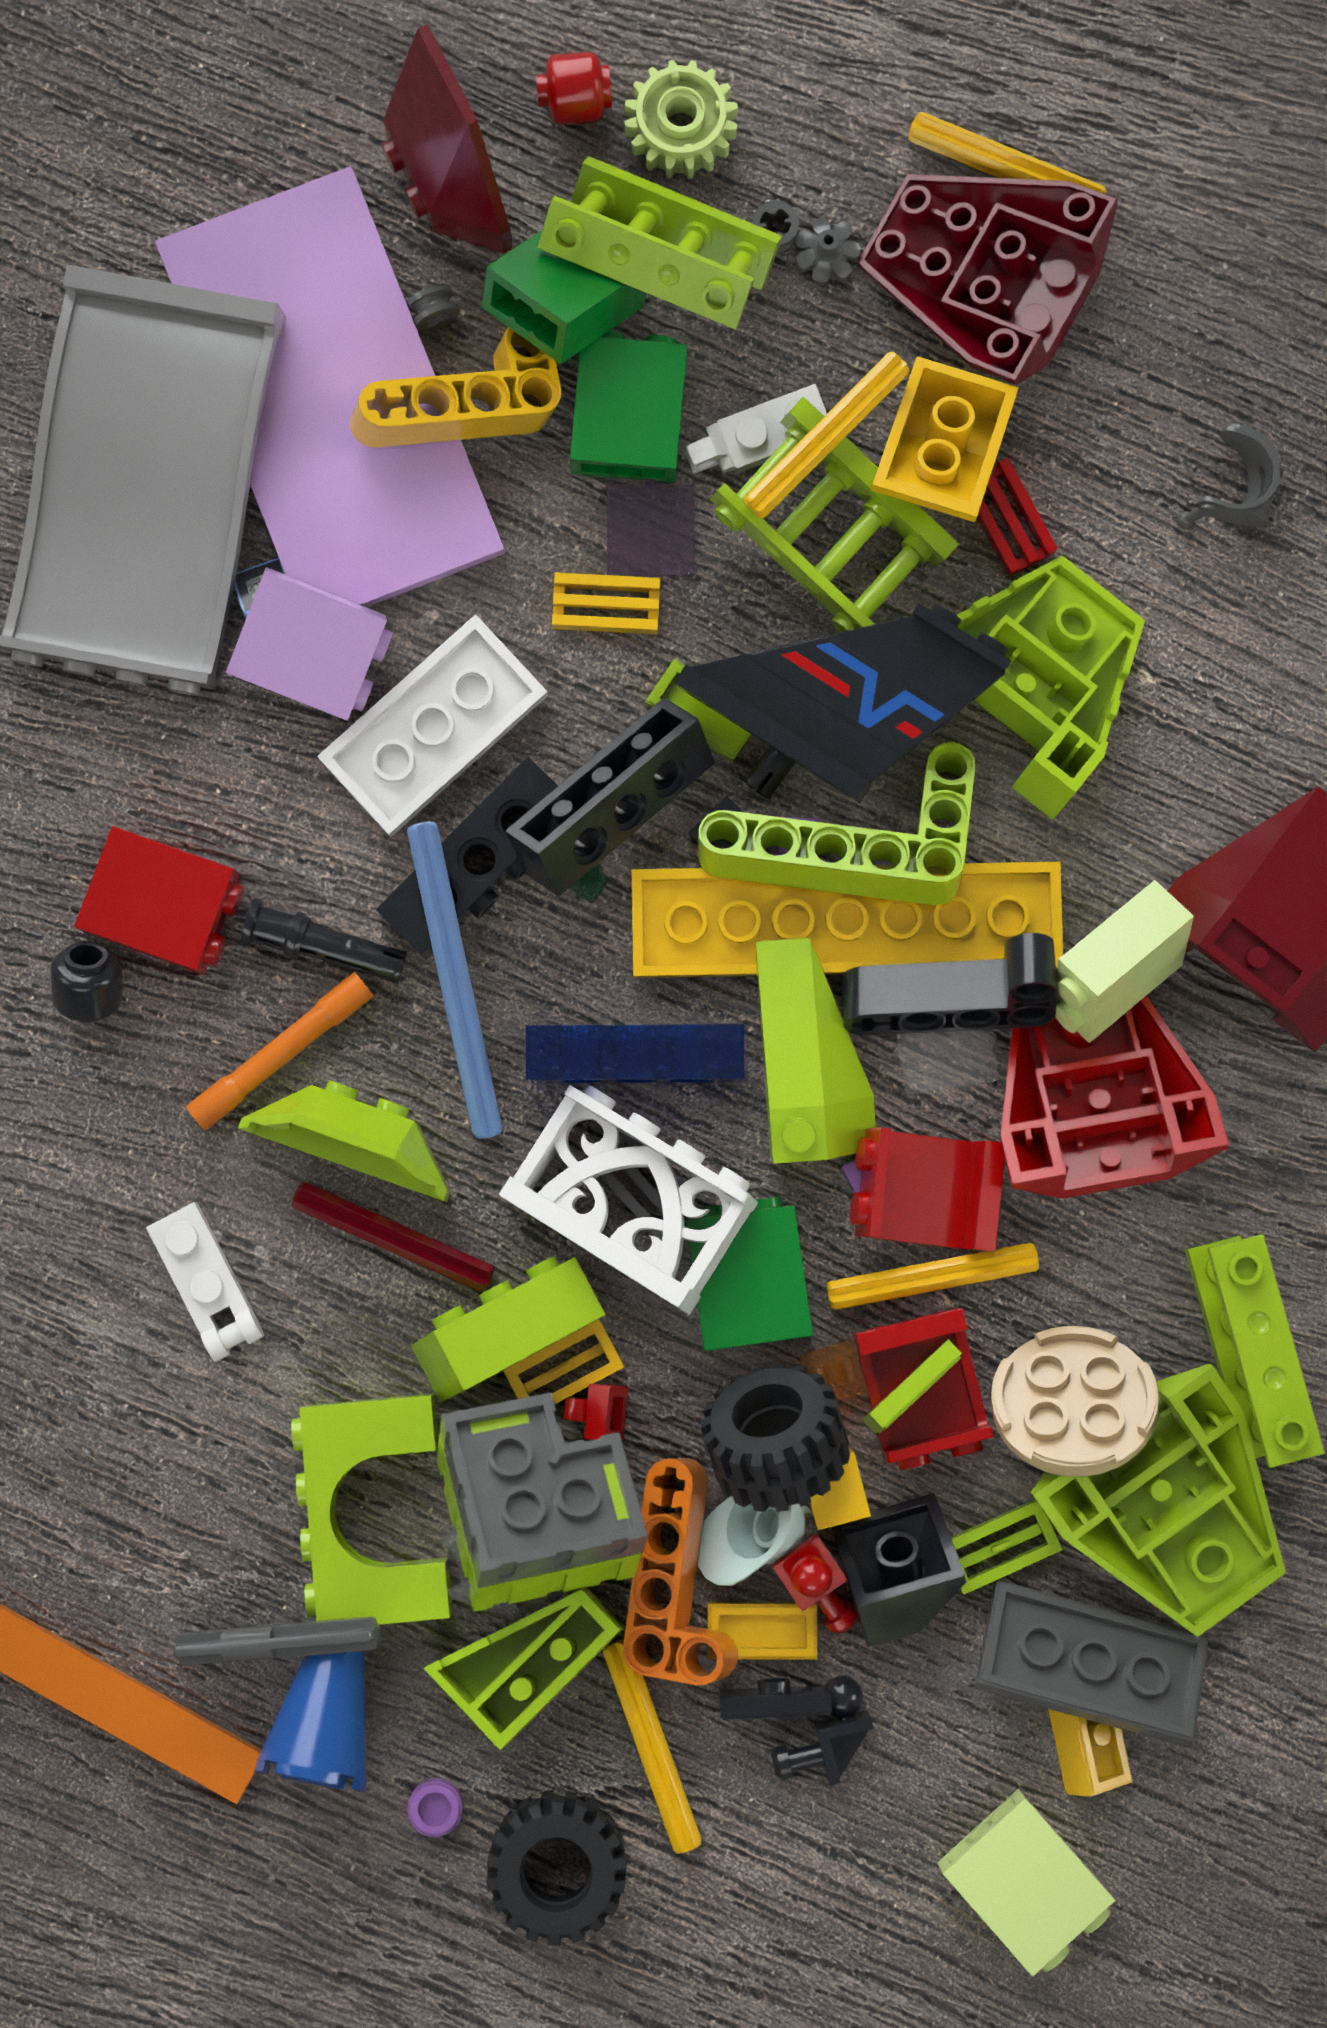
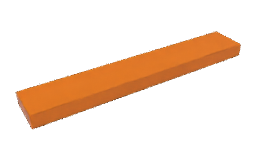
M0 1603L1 1673L231 1802L239 1803L255 1774L257 1759L262 1749Z

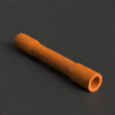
M354 971L321 997L311 1010L231 1074L221 1077L186 1105L187 1110L196 1122L207 1131L241 1104L246 1095L331 1027L341 1024L374 997L373 993Z

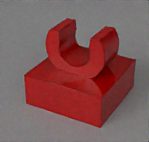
M589 1384L588 1398L566 1397L564 1420L586 1422L584 1439L597 1440L600 1436L619 1432L621 1440H624L629 1386Z

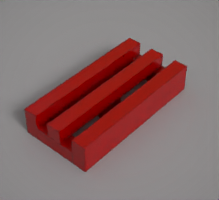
M1006 457L998 461V464L993 467L987 490L1023 557L1016 560L984 499L982 500L977 520L1008 577H1011L1055 554L1058 548L1009 458ZM1001 477L1038 543L1039 549L1035 550L996 480L997 478Z

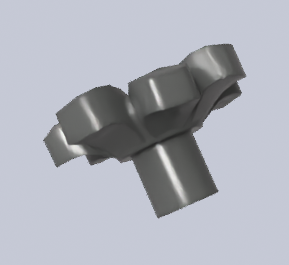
M826 217L813 220V234L807 231H800L796 236L794 246L799 251H802L795 257L796 267L800 272H806L813 268L812 282L818 286H826L831 273H833L838 281H845L852 273V268L848 262H856L860 258V244L853 241L848 242L852 235V229L848 224L840 222L832 230Z

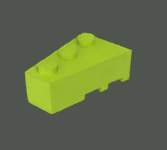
M552 1256L526 1270L530 1281L512 1289L507 1280L480 1294L479 1297L483 1305L465 1314L462 1306L459 1305L431 1320L436 1330L410 1346L440 1403L606 1315L576 1257L559 1265L555 1256Z

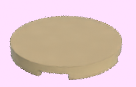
M1063 1326L1035 1333L1034 1339L1020 1346L1008 1358H1003L992 1383L993 1419L1003 1441L1018 1457L1028 1464L1057 1475L1073 1477L1091 1476L1118 1468L1135 1457L1150 1439L1157 1421L1158 1387L1150 1366L1147 1362H1143L1132 1350L1118 1342L1117 1336L1095 1328Z

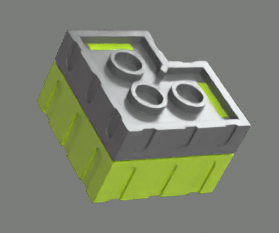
M551 1393L442 1414L436 1461L440 1476L443 1475L445 1482L444 1494L452 1526H455L457 1531L456 1543L465 1578L468 1577L470 1585L469 1596L473 1612L492 1608L495 1604L522 1602L545 1597L550 1592L560 1590L568 1592L600 1585L601 1581L615 1578L616 1581L633 1578L636 1575L648 1535L620 1434L618 1432L603 1435L597 1440L587 1442L579 1440L564 1443L561 1428L557 1426L555 1420L556 1409Z

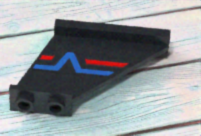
M918 603L913 611V616L689 667L685 665L674 683L685 693L860 804L871 788L873 781L1003 676L1006 677L1012 669V664L1009 659L1004 657L1008 649L999 641L983 632H980L977 639L958 628L962 620L948 609L935 603L931 610Z

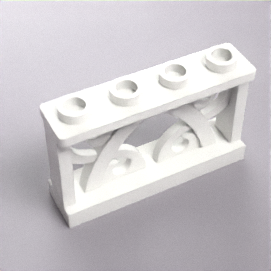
M569 1085L564 1093L565 1097L513 1178L509 1177L499 1195L690 1315L701 1297L699 1295L748 1215L751 1211L753 1212L758 1204L747 1193L751 1183L726 1167H723L719 1174L704 1167L701 1164L706 1156L679 1139L671 1147L656 1137L661 1129L637 1113L633 1112L629 1120L612 1111L616 1101L589 1085L583 1093ZM594 1120L602 1126L604 1131L603 1138L593 1144L588 1142L586 1134L583 1133L581 1146L589 1157L578 1162L569 1148L568 1137L570 1130L580 1121ZM619 1131L643 1146L618 1148L620 1142ZM556 1152H558L560 1158L569 1168L558 1174L536 1193L533 1191L534 1187ZM669 1162L695 1178L687 1180L679 1187ZM649 1167L659 1190L663 1220L652 1217L637 1218L623 1224L608 1238L602 1234L608 1218V1200L602 1186L595 1178L622 1169ZM583 1184H586L595 1199L594 1208L586 1214L577 1213L575 1210L577 1199L580 1197L587 1198L578 1189ZM704 1191L716 1194L720 1198L723 1208L722 1216L717 1224L703 1230L686 1228L684 1216L696 1219L705 1216L710 1211L709 1209L700 1210L695 1207L694 1199L696 1195ZM656 1230L663 1232L662 1241L657 1237L650 1236L652 1245L645 1252L638 1251L634 1244L635 1236L639 1231ZM684 1239L706 1243L681 1283L677 1281L675 1277L682 1256Z

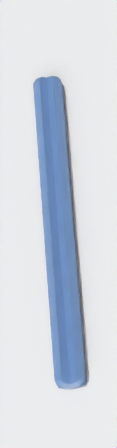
M431 821L411 825L407 829L472 1133L477 1139L489 1138L500 1134L503 1128L444 853L436 823Z

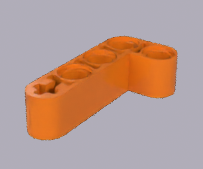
M690 1458L663 1459L655 1463L648 1471L641 1510L648 1537L636 1575L632 1578L623 1642V1656L627 1665L640 1675L691 1685H707L728 1677L734 1671L738 1662V1649L734 1641L726 1633L689 1625L708 1490V1476L704 1467L696 1460ZM671 1475H676L678 1479L685 1480L684 1490L678 1491L677 1487L670 1485L669 1479ZM672 1505L671 1508L682 1507L683 1511L664 1513L665 1506ZM666 1523L673 1525L679 1534V1543L673 1553L667 1551L661 1542L660 1534ZM659 1578L667 1582L671 1589V1600L666 1608L660 1606L653 1596V1587ZM650 1634L656 1635L664 1646V1654L659 1663L653 1661L646 1652V1641ZM702 1643L710 1645L716 1653L717 1664L712 1672L706 1671L700 1666L697 1653Z

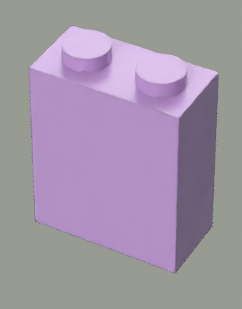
M266 567L226 673L348 721L352 709L363 711L373 685L372 681L365 679L372 659L382 662L393 632L384 629L387 622L386 615Z

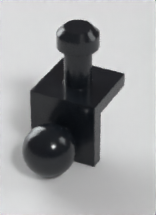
M837 1676L830 1679L824 1686V1690L831 1692L832 1713L830 1714L835 1717L814 1722L818 1743L787 1750L786 1745L777 1746L773 1749L771 1757L775 1774L781 1780L793 1778L792 1772L824 1765L829 1785L840 1784V1777L868 1731L874 1729L868 1711H858L863 1702V1692L860 1685L854 1679L848 1676Z

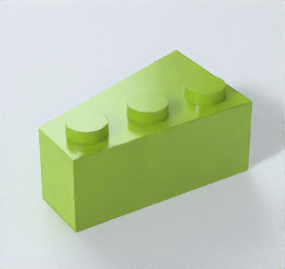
M587 1587L424 1667V1669L495 1746L501 1750L625 1626Z

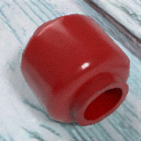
M594 52L551 55L546 64V74L536 75L538 107H549L550 117L557 125L596 123L602 119L604 109L612 108L609 64L601 65L598 55Z

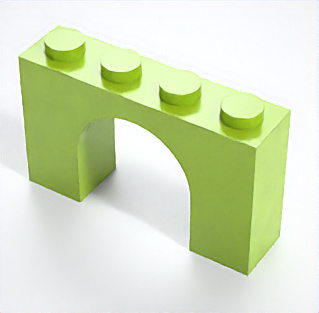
M435 1393L300 1407V1418L292 1419L291 1432L294 1451H303L304 1473L296 1474V1495L299 1507L307 1506L309 1528H302L300 1531L303 1562H312L313 1583L305 1584L307 1617H316V1621L374 1617L378 1625L450 1618L453 1613L449 1557L399 1562L373 1560L356 1551L348 1543L340 1530L336 1515V1501L339 1488L349 1471L359 1462L378 1456L437 1450L439 1434Z

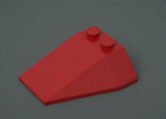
M1147 996L1090 1043L1077 1031L1071 1033L1066 1030L1056 1017L1048 1024L1039 1027L1012 1028L1000 1141L1012 1188L1064 1199L1168 1180L1228 1149L1229 1143L1215 1094Z

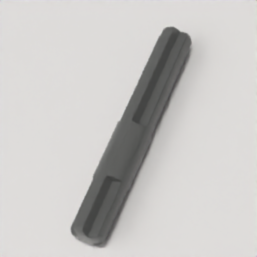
M359 1617L184 1632L176 1638L174 1656L178 1658L181 1665L189 1666L371 1651L379 1647L382 1630L376 1618Z

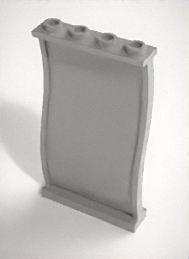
M67 265L63 282L65 296L55 333L40 413L21 553L3 632L0 635V647L8 652H12L10 661L24 665L42 667L45 658L64 662L62 670L73 674L95 677L96 668L115 671V680L119 682L147 686L148 678L169 681L167 687L169 691L199 696L200 688L216 690V672L226 632L239 563L260 421L278 337H282L285 315L279 304L274 302Z

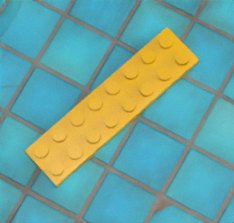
M1060 862L964 863L957 895L951 901L942 905H928L720 878L708 874L702 868L631 869L633 978L758 976L755 941L807 937L812 942L825 975H842L847 970L860 966L1003 959L1006 941L1014 936L1026 933H1041L1053 939L1056 971L1059 958L1063 956ZM874 865L882 870H890L895 867V865ZM940 867L926 869L931 875L937 877L949 875L945 869Z

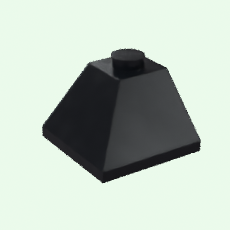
M935 1493L871 1511V1517L831 1527L867 1647L921 1632L966 1583L965 1574Z

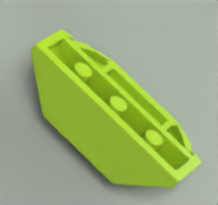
M328 1080L325 1089L310 1085L241 1118L238 1126L240 1130L448 1202L451 1193L424 1134L418 1123L407 1119L410 1108L379 1098L376 1107L356 1101L358 1090Z

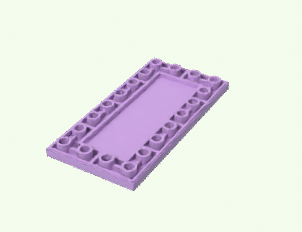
M352 166L155 240L171 284L278 303L285 315L282 337H278L269 376L250 485L287 576L361 606L369 607L505 554V549L461 440L377 448L368 447L360 443L353 436L350 429L352 412L363 388L369 383L382 380L435 376ZM425 403L419 404L426 414L440 416L439 411L434 406Z

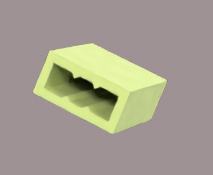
M1156 880L1059 958L1057 968L1058 998L1055 1017L1066 1030L1071 1033L1077 1031L1089 1043L1183 965L1194 916Z
M1019 1789L937 1862L943 1875L1032 1977L1041 1969L1048 1972L1059 1965L1069 1953L1070 1949L1067 1945L1082 1931L1089 1934L1099 1928L1110 1915L1111 1911L1108 1907L1115 1902V1899Z

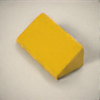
M1048 1709L1064 1788L1067 1794L1092 1797L1133 1782L1122 1729Z

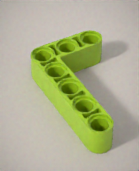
M955 742L940 744L930 752L922 787L917 835L719 810L708 814L701 821L698 833V861L702 869L708 874L720 878L928 905L945 904L957 895L964 868L976 767L975 758L969 749ZM950 772L957 775L959 779L947 780L938 774ZM945 819L953 823L954 826L951 828H941L932 821ZM718 839H725L731 841L734 845L727 849H720L714 847L711 843ZM771 846H779L788 852L781 856H774L764 850ZM823 853H833L842 860L828 863L822 861L818 856ZM886 860L894 864L895 867L890 870H882L875 867L872 862ZM940 867L945 869L949 875L937 877L931 875L926 869Z

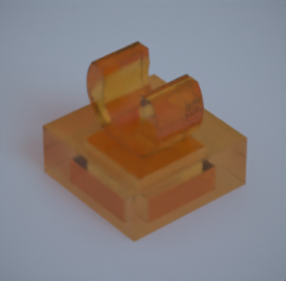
M852 1339L799 1355L802 1366L807 1368L809 1374L817 1372L824 1377L826 1384L831 1385L837 1401L868 1392Z

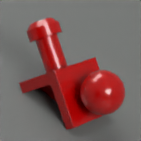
M817 1533L771 1564L802 1612L817 1602L826 1615L824 1624L831 1633H844L855 1624L857 1612L850 1603H843L835 1591L836 1588L848 1581V1579Z

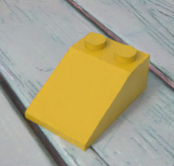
M917 356L871 491L975 522L1019 387Z

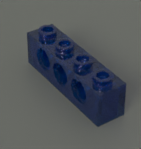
M744 1024L526 1025V1081L528 1084L743 1083Z

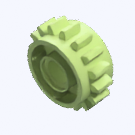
M670 60L668 67L660 71L654 67L648 69V80L645 84L639 81H635L633 84V96L636 100L631 99L625 102V115L630 118L624 121L625 136L635 137L631 142L633 155L644 154L648 170L651 171L657 166L665 170L666 178L670 179L674 173H685L688 179H692L696 170L701 168L708 172L714 170V158L716 156L726 158L729 155V143L726 140L736 139L738 124L732 120L737 118L738 106L735 102H727L730 98V85L728 83L719 85L716 82V71L711 68L704 72L698 69L696 61L692 60L688 66H677L674 60ZM685 113L691 116L694 121L687 126H676L668 119L674 114Z

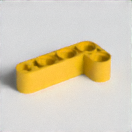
M507 327L493 355L495 371L382 380L369 383L363 388L352 412L350 429L353 436L360 443L368 447L377 448L537 432L546 425L561 398V384L556 361ZM513 345L525 348L531 357H524L514 350ZM523 394L536 397L542 407H534L528 404ZM471 399H480L490 406L491 411L487 412L476 408ZM425 403L434 406L439 411L440 416L426 414L419 404Z

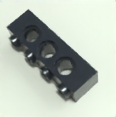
M662 698L505 830L525 874L557 897L561 896L713 766L715 761L698 718L669 700Z
M528 756L441 843L450 886L457 893L455 909L459 927L471 915L476 919L481 918L497 902L500 896L495 890L509 876L514 881H517L525 874L513 846L503 830L504 822L513 813L522 812L526 814L558 787ZM477 850H486L495 856L493 869L485 875H473L466 869L468 857ZM414 870L376 910L394 930L427 960L433 954L417 875Z

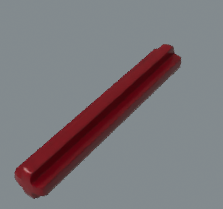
M302 1182L293 1197L292 1207L479 1292L487 1289L493 1277L495 1268L491 1264L310 1183Z

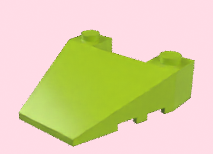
M1063 555L1011 582L1009 587L1001 592L975 601L969 609L956 615L962 620L958 627L975 639H977L980 632H983L999 641L1008 649L1004 657L1011 661L1012 669L1006 677L1003 676L974 701L1039 751L1011 787L1052 820L1074 796L1105 756L1109 743L1107 738L1112 721L1117 716L1121 703L1119 698L1124 681L1130 673L1145 623L1142 617Z

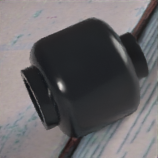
M91 941L74 943L56 955L51 964V992L54 1007L61 1015L82 1023L96 1022L113 1014L118 1010L122 1001V968L119 958L114 952Z

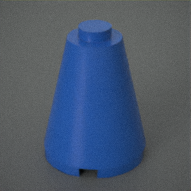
M365 1652L304 1656L257 1759L255 1772L269 1775L271 1764L276 1765L275 1774L283 1775L282 1778L344 1790L347 1778L353 1779L352 1789L354 1791H365L367 1781Z

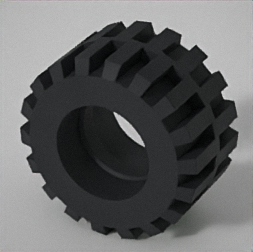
M774 1364L770 1369H763V1366L751 1369L752 1373L742 1376L739 1374L730 1379L731 1384L728 1387L721 1386L713 1394L715 1401L707 1402L703 1410L705 1418L701 1420L703 1440L722 1492L727 1497L733 1496L735 1504L743 1508L752 1504L754 1511L766 1512L769 1507H776L777 1512L788 1511L791 1505L799 1503L800 1507L811 1503V1497L816 1494L820 1496L826 1494L831 1490L830 1482L840 1480L844 1474L842 1465L848 1464L850 1458L848 1449L850 1444L831 1385L826 1384L824 1377L817 1372L809 1374L806 1367L798 1365L792 1369H787L786 1364Z
M554 1790L542 1792L541 1798L532 1800L530 1796L521 1801L519 1808L514 1812L510 1810L502 1820L500 1828L495 1832L486 1865L488 1866L486 1877L487 1889L492 1891V1904L497 1914L503 1911L507 1917L505 1924L514 1932L518 1927L525 1930V1939L536 1943L538 1936L549 1938L548 1945L561 1946L562 1938L571 1937L572 1943L582 1941L585 1938V1932L592 1929L596 1933L604 1927L605 1918L609 1914L613 1916L619 1906V1898L621 1893L624 1894L626 1884L627 1855H625V1842L622 1833L617 1832L613 1817L609 1812L603 1814L598 1809L599 1803L589 1797L585 1802L577 1799V1793L566 1791L565 1796H554ZM544 1839H568L579 1845L589 1858L590 1874L588 1880L578 1890L566 1895L544 1893L529 1881L525 1873L524 1860L528 1850Z

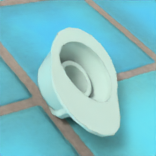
M733 1496L727 1498L709 1514L703 1523L698 1568L705 1579L718 1586H731L748 1578L765 1564H773L802 1544L805 1535V1524L812 1517L811 1510L806 1505L800 1507L798 1503L789 1506L788 1511L777 1512L776 1507H769L766 1512L754 1511L752 1504L743 1508L735 1504Z

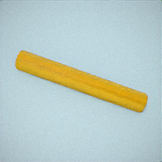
M919 112L915 116L909 130L908 139L912 143L997 178L1071 181L1106 194V188L1098 183L925 112Z
M894 352L887 353L744 497L743 501L749 510L757 517L765 518L908 375L909 367L905 361Z
M1025 1243L999 1248L995 1252H978L832 1280L826 1285L827 1297L830 1307L838 1310L1036 1272L1039 1269V1258L1035 1245Z
M624 1639L609 1643L603 1649V1655L673 1851L676 1854L686 1853L701 1845V1836L643 1675L635 1673L627 1665L623 1656Z

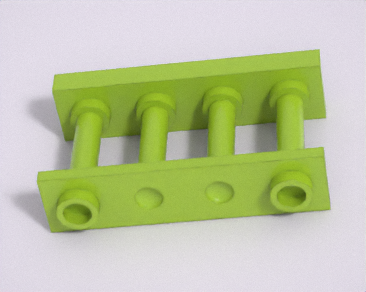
M588 156L582 163L572 201L569 202L557 196L551 199L537 248L736 330L751 287L762 290L767 282L782 236Z
M802 397L780 421L787 428L785 432L786 440L737 494L725 483L710 498L717 506L714 513L732 531L737 533L742 529L835 617L831 622L839 632L874 625L875 623L869 619L870 616L919 562L925 564L928 561L934 567L946 560L959 543L919 505L871 491L878 466L847 437L822 460L826 465L824 468L826 475L776 531L763 518L761 519L753 514L744 503V497L824 417L805 397ZM841 489L844 491L851 489L865 502L862 506L865 512L814 567L791 545ZM890 525L904 539L901 542L903 549L853 604L830 581L880 526L886 528Z
M1264 1234L1241 1239L1240 1236H1234L1184 1249L1218 1373L1243 1409L1255 1458L1265 1456L1268 1467L1272 1468L1325 1454Z

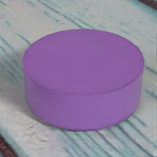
M444 1778L424 1780L416 1786L409 1798L407 1806L409 1820L412 1826L425 1836H444L454 1830L461 1819L464 1808L463 1797L456 1785Z

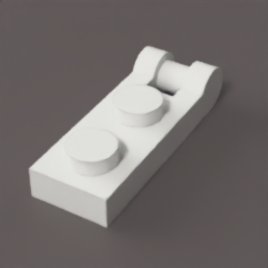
M193 1202L146 1227L200 1332L206 1350L214 1362L230 1355L229 1349L246 1340L248 1344H251L264 1337L259 1321L197 1202ZM230 1307L235 1317V1322L219 1329L213 1315Z

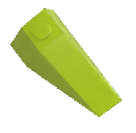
M809 937L755 941L769 1155L773 1164L829 1160L855 1154L860 1138H865L866 1129L876 1128L874 1094L848 1030L843 1026V1018Z

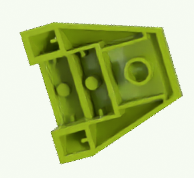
M1211 1364L1156 1381L1159 1397L1156 1425L1147 1444L1131 1460L1116 1469L1091 1476H1062L1045 1471L1031 1491L1035 1500L1065 1541L1197 1637L1286 1573L1243 1409Z

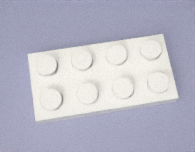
M475 614L317 757L391 838L548 696V692Z

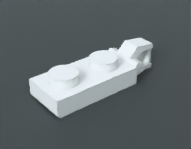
M816 384L717 420V423L706 427L708 437L686 446L685 454L693 474L718 464L723 473L734 471L735 474L764 464L786 440L785 432L787 428L780 421L802 397H805L824 416L827 414Z

